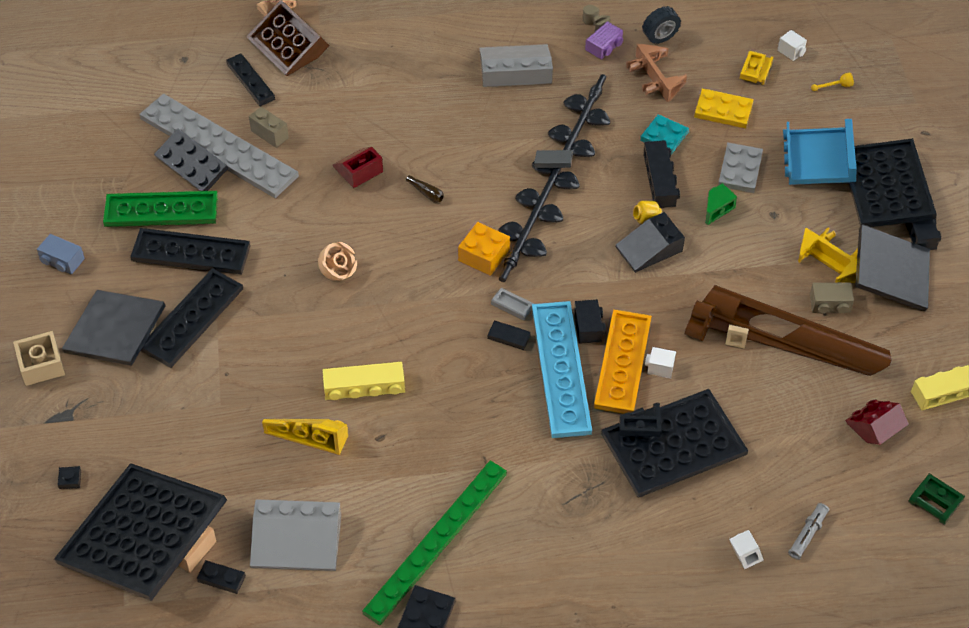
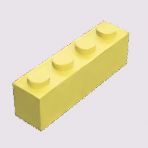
M402 362L323 369L325 400L405 393Z
M969 365L955 367L950 371L938 372L932 376L920 377L915 380L911 393L921 410L969 397Z

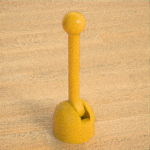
M851 72L845 73L838 81L821 85L814 84L811 86L812 91H817L819 88L836 84L850 87L854 85Z

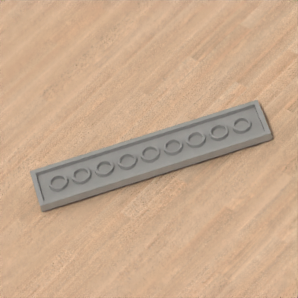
M162 94L140 113L141 120L168 136H171L179 128L225 163L229 168V172L273 198H277L299 177V173L295 169L165 94Z

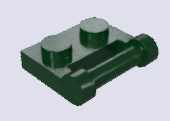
M929 473L911 495L908 502L912 505H918L938 518L941 524L945 525L963 502L965 496ZM924 495L931 501L935 502L936 504L944 508L946 511L943 513L927 501L920 498V496Z

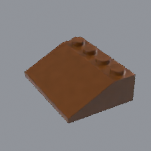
M282 0L272 8L247 36L286 76L318 59L330 46Z

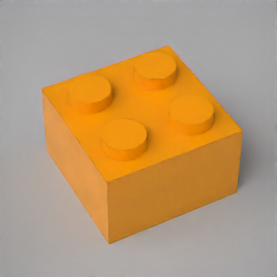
M477 222L458 246V261L491 276L510 251V236Z

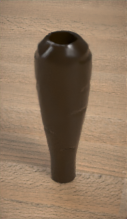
M411 175L406 178L408 183L412 184L432 202L439 203L443 200L444 193L439 188L418 180Z

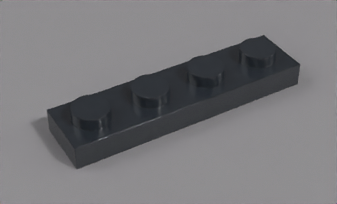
M242 53L226 60L228 67L259 106L275 100L273 92Z

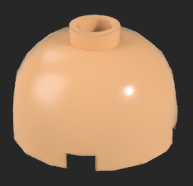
M337 242L329 244L320 252L318 267L326 278L340 281L352 276L356 271L357 260H355V253L349 245Z

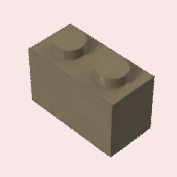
M260 107L249 116L251 131L275 148L289 138L287 123L263 107Z
M812 283L810 291L812 313H851L854 303L851 283Z

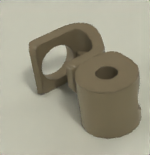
M587 5L583 8V22L587 25L594 24L595 32L607 21L610 23V16H599V9L596 6Z

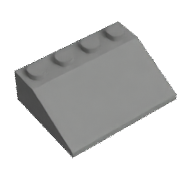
M547 44L479 48L483 87L552 84L553 66Z
M256 499L253 514L250 568L336 571L341 525L340 502Z

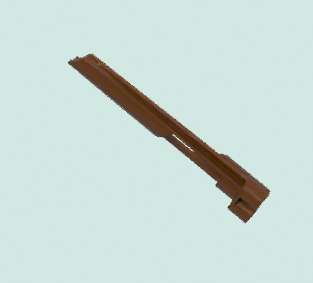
M714 285L702 302L696 301L684 333L687 336L703 341L709 328L728 333L729 325L749 329L747 340L868 376H872L887 368L892 361L891 353L888 349ZM768 314L800 325V327L788 335L780 337L750 325L749 321L755 316Z

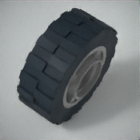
M663 6L657 8L646 17L642 25V31L653 44L663 43L679 31L681 18L672 7Z

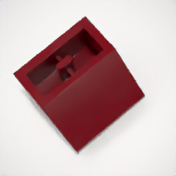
M366 147L334 163L333 167L354 189L383 172V159L373 147Z
M876 399L867 402L865 407L854 411L851 414L852 416L845 420L847 425L866 443L881 445L909 424L900 403L878 401Z

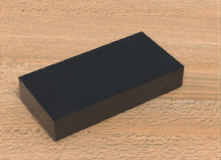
M494 320L487 339L524 350L531 332Z

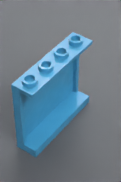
M845 119V127L798 130H790L789 122H787V129H783V140H787L784 141V152H788V154H784V164L788 165L785 166V177H789V185L856 182V158L852 119Z

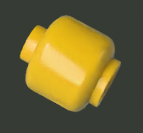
M639 201L633 209V217L639 224H643L649 218L662 213V209L659 208L658 203L655 201Z

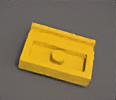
M749 51L740 73V79L754 83L758 81L764 85L774 57L771 56L769 58L765 54Z

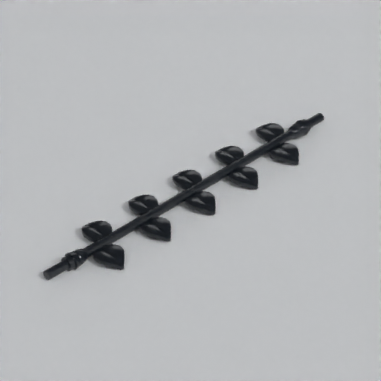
M601 74L597 83L590 88L588 101L580 94L571 95L564 100L563 104L568 109L577 112L582 111L573 131L571 132V129L566 125H557L548 131V136L553 140L562 143L567 142L563 150H572L575 156H595V150L589 141L585 139L576 141L585 120L591 125H610V119L603 109L591 110L594 102L602 95V86L607 78L605 74ZM534 162L532 163V168L537 172L550 174L540 196L532 188L524 189L516 194L515 200L526 207H534L524 228L522 229V226L517 222H508L498 229L499 232L510 236V241H517L513 250L504 259V268L499 276L500 282H505L510 271L517 266L520 251L522 254L530 257L547 255L546 248L540 239H527L537 217L543 222L550 223L562 222L564 220L558 206L554 204L544 205L553 185L561 189H578L580 185L574 173L569 171L560 173L562 168H535Z

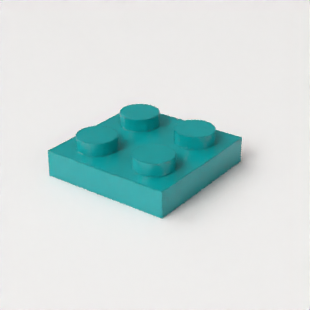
M658 114L643 132L640 141L666 140L667 148L670 147L672 155L689 133V128Z

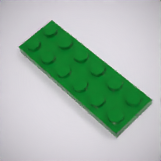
M187 191L106 194L103 224L104 227L216 224L218 192Z

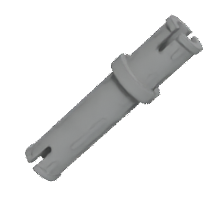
M818 503L811 516L806 518L805 526L788 551L792 558L799 560L816 531L821 529L822 521L829 512V508L825 504Z

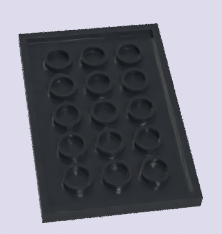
M913 138L855 146L856 182H849L860 226L865 225L871 228L935 220L937 218Z
M710 389L660 407L661 437L620 436L619 423L601 429V435L638 498L748 455L747 447Z

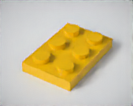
M702 88L694 118L746 129L754 99Z

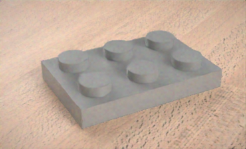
M727 143L718 185L723 183L729 189L754 193L763 149Z

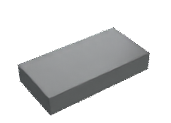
M500 288L491 300V305L522 320L526 319L532 311V304H534L503 288Z

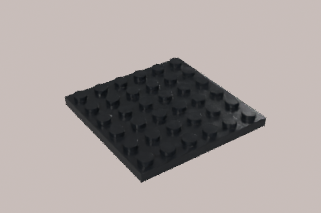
M130 463L56 555L54 560L61 566L152 601L227 502L225 495Z

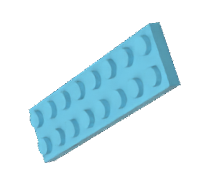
M571 302L532 304L551 438L592 435Z

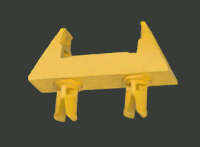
M828 227L819 236L810 229L805 228L798 262L801 263L804 258L811 254L814 258L840 274L836 277L835 283H855L858 248L850 256L830 243L836 236L834 230L829 233L830 228Z

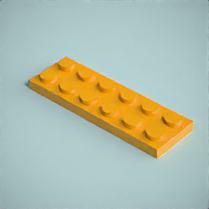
M613 309L594 409L622 414L634 412L652 316Z

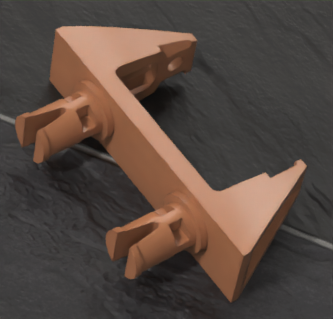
M637 44V59L627 61V69L630 68L629 72L643 68L653 81L642 85V91L645 92V95L658 90L665 100L669 102L686 84L687 75L665 78L655 62L668 56V48Z

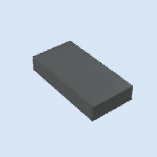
M537 150L534 162L535 168H571L573 151Z

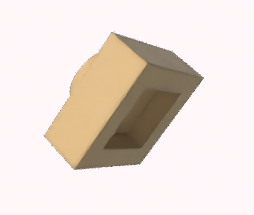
M729 325L725 345L745 349L749 329Z

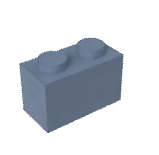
M49 234L37 248L39 259L43 264L51 265L59 271H65L69 274H73L85 259L80 246L52 234Z

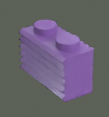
M607 21L586 39L585 50L600 59L609 56L615 47H619L622 44L623 30Z

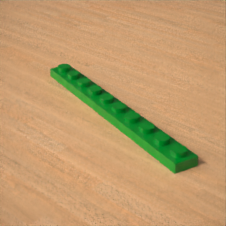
M491 460L486 464L362 610L364 616L379 626L385 621L507 475L506 469Z

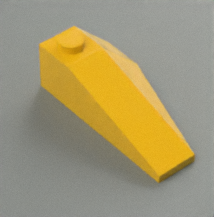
M263 419L262 421L265 434L340 455L348 438L347 424L338 420Z

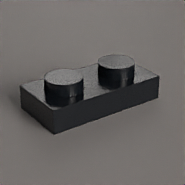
M205 560L197 576V582L238 594L246 575L243 571Z

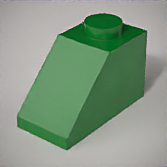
M723 183L711 188L708 192L705 219L707 225L736 207L737 196Z

